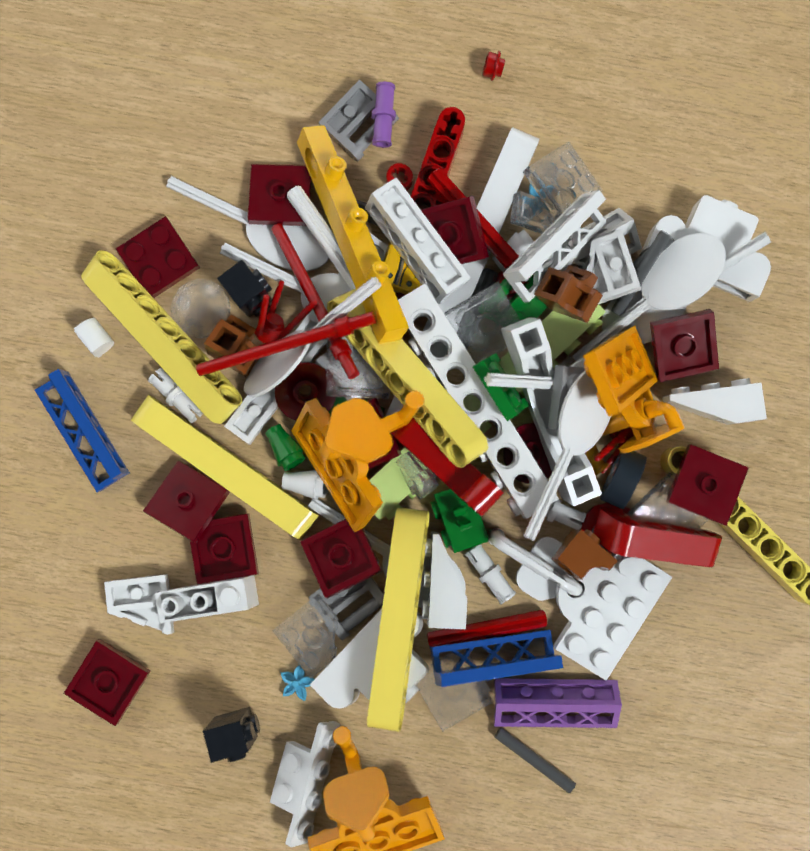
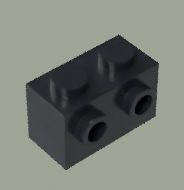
M240 260L217 278L237 306L249 318L253 315L255 317L260 315L263 296L268 294L272 288L258 269L251 272L244 261Z
M250 707L215 716L203 730L211 763L226 758L228 762H235L246 757V753L249 752L258 737L257 733H260L258 717L256 714L252 715Z

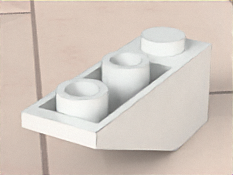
M750 378L731 381V387L720 388V382L701 385V391L690 392L689 386L671 389V395L662 397L663 402L669 403L676 408L726 425L767 419L762 383L751 384Z
M431 531V539H427L425 557H430V570L424 569L423 588H429L428 600L422 601V619H427L428 628L466 630L467 596L439 533Z
M254 575L155 592L159 624L249 610L259 605Z

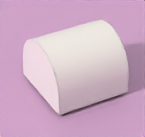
M89 318L74 328V332L95 357H101L114 345V341L96 318Z

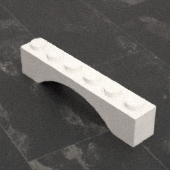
M528 317L501 328L517 375L554 377L551 348L541 319ZM522 388L525 398L529 403L528 407L551 471L553 472L563 449L559 442L558 430L548 428L552 390ZM585 453L573 455L558 487L561 498L572 506L602 494L592 465Z

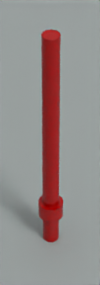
M281 223L275 224L271 230L308 302L310 303L314 299L318 301L313 311L320 322L328 314V311ZM339 335L328 338L331 344L329 349L334 359L340 361L348 379H354L359 376L360 372L350 355L352 350L347 341L339 337Z
M373 311L351 318L348 315L335 319V323L199 363L196 365V370L199 376H203L339 335V337L353 334L356 329L376 324V317Z

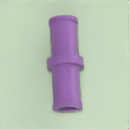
M386 81L376 84L375 108L372 110V119L374 120L372 143L374 146L387 148L392 145V121L396 118V111L393 110L395 85Z

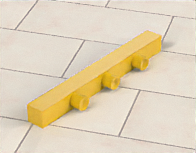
M325 125L303 127L297 145L356 290L372 277H377L382 284L379 289L362 302L366 313L373 311L375 314L376 324L371 325L377 342L380 344L401 340L409 326L388 278L391 272L390 266L386 262L381 261L366 225L368 214L364 209L359 208L344 171L347 164L343 158L337 156Z

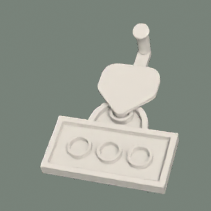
M492 528L487 534L491 545H494L497 549L522 564L516 574L518 587L539 601L556 598L560 612L569 620L553 647L604 680L608 679L672 579V576L645 559L625 557L612 553L611 555L618 561L611 570H601L595 567L582 580H576L551 560L562 545L558 540L552 537H543L534 544L529 552L505 537L504 532L499 528Z

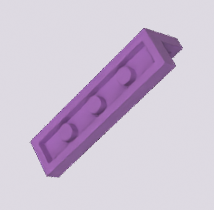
M497 678L494 681V727L617 728L622 702L617 680ZM502 711L517 712L515 715H502ZM538 712H547V713H548V714H546V715H544V716H536V715H535V714L538 713ZM569 712L579 713L575 716H566ZM599 713H611V716L596 715Z

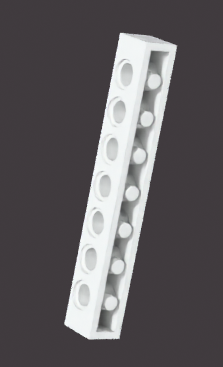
M423 284L398 299L409 326L407 331L412 337L407 341L416 356L423 355L428 363L426 365L428 370L479 429L481 424L486 421L495 424L497 433L494 438H486L488 450L480 455L479 458L482 462L488 460L494 470L490 473L494 483L500 489L503 487L506 489L510 496L506 501L514 515L518 516L521 514L523 518L528 519L534 514L548 480L511 420L506 421L473 369V366L476 365L427 285ZM419 317H426L431 321L432 326L427 331H419L415 328L414 321ZM435 343H443L447 347L448 353L442 358L434 357L430 352L431 346ZM451 369L462 371L464 381L458 385L451 384L447 379L448 371ZM468 395L478 397L481 404L479 410L474 412L468 411L463 405L464 398ZM501 448H508L513 453V461L508 466L501 465L497 460V452ZM519 474L525 475L530 482L528 490L523 493L518 492L513 484L515 477ZM555 494L552 503L559 499L557 494Z

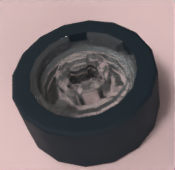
M635 451L624 454L620 452L605 481L600 499L620 509H624L640 481L647 457Z

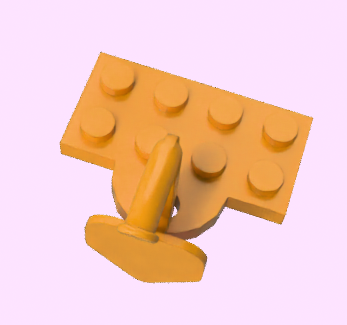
M635 325L624 329L583 355L585 371L593 379L598 390V402L602 408L606 409L608 417L611 416L602 436L628 427L632 428L635 435L619 448L621 454L648 447L685 429L681 417L674 406L666 402L653 400L650 387L658 379ZM664 415L667 424L654 427L655 417ZM596 444L585 453L592 465L595 476L609 466L603 459L598 462L594 460V457L599 453Z
M418 391L409 392L405 397V404L402 409L382 419L379 418L370 403L360 398L350 399L335 406L331 416L328 410L321 406L317 398H314L305 403L291 430L354 532L364 528L383 504L379 490L370 483L366 476L369 469L368 463L386 455L390 451L393 443L390 433L407 425L418 409L423 406L424 397Z
M345 726L336 728L333 732V740L344 753L348 774L331 780L324 789L323 798L328 817L336 821L338 827L324 829L318 834L307 837L310 851H413L445 840L442 827L429 797L414 798L405 804L397 806L393 800L388 799L390 793L384 772L377 767L362 769L360 756L351 738L350 730Z

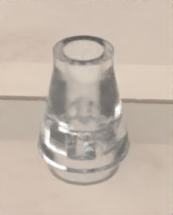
M410 451L402 455L395 462L400 468L412 495L416 494L419 499H422L438 487L437 476L415 458Z

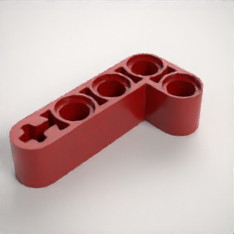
M457 107L445 108L438 117L411 194V198L417 205L422 203L432 207L446 203L432 186L425 184L424 179L438 168L442 169L449 177L465 126L464 113ZM450 122H454L456 125L452 127L450 137L446 136L447 126H449ZM444 148L449 152V155L445 158H438L435 156L434 151Z
M414 418L407 425L390 433L481 517L504 494L495 483L483 473L481 474L472 464L469 463L463 468L455 466Z
M600 507L593 531L601 540L599 544L610 552L621 556L711 568L715 565L722 541L721 535L706 529L633 519L626 513L609 507Z

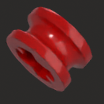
M402 163L390 166L386 174V183L395 178L392 176L396 173L398 176V172H402L405 174L404 179L406 183L403 184L401 181V184L408 191L413 182V173L410 167Z

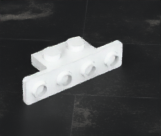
M336 721L320 722L318 724L311 749L295 741L286 742L270 803L293 814L285 843L289 847L306 844L308 842L307 837L312 836L314 830L313 822L316 811L322 801V789L325 779L330 772V760L333 749L336 746L333 740V732L336 728L340 727V723Z

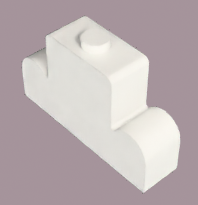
M704 195L693 206L686 224L677 216L672 215L660 219L649 232L640 255L652 245L660 230L670 234L674 241L695 233L714 235L723 243L727 255L751 240L759 220L756 216L738 209V205L731 201H719ZM754 252L724 270L714 284V287L751 302L759 298L770 274V261L762 253Z
M382 609L310 684L333 708L340 709L352 705L358 699L360 692L370 700ZM418 611L414 637L421 632L423 627V620ZM413 649L405 703L419 691L415 685L430 669L429 665Z

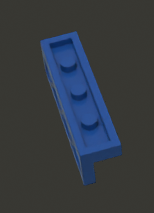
M57 369L48 375L50 381L35 389V392L96 492H101L130 472L69 372ZM55 387L63 399L62 405L53 404L46 392ZM56 408L61 409L60 414L57 412ZM67 410L71 412L78 424L77 431L68 429L64 423ZM71 433L76 434L75 440H74L73 436L71 435ZM82 436L86 437L94 450L93 456L85 455L80 450ZM87 459H91V460H92L91 466H90V464L88 463ZM98 461L102 463L110 476L103 482H100L95 474Z
M551 630L430 647L435 685L440 687L563 668L562 655H554ZM543 637L546 655L535 657L526 649L533 639ZM525 640L522 646L516 641ZM510 642L519 650L512 660L505 661L497 653L504 643ZM496 644L493 650L487 647L488 645ZM474 647H481L489 653V656L482 665L476 666L467 659ZM467 649L463 655L457 650ZM451 651L460 658L453 669L441 670L439 653ZM523 653H524L526 656L529 657V658L520 659V657L523 655ZM493 658L499 661L497 663H491ZM464 662L470 666L460 668Z

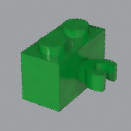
M451 489L434 494L435 500L430 502L435 518H442L445 529L441 530L440 533L446 548L452 547L453 552L457 553L489 542L481 516Z

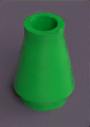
M277 424L266 431L265 435L270 442L277 465L279 467L282 466L284 471L295 468L305 460L303 449L283 429L281 424Z

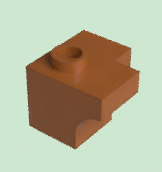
M568 265L564 271L549 267L534 293L552 311L588 323L603 296L593 289L598 279L593 272Z
M232 314L226 321L220 319L204 342L206 352L209 356L216 359L256 347L252 343L256 336L254 334L256 329ZM257 359L230 368L246 377Z
M587 529L585 531H570L563 540L561 547L551 558L552 561L576 580H582L595 567L601 570H611L618 561L599 545L601 540Z

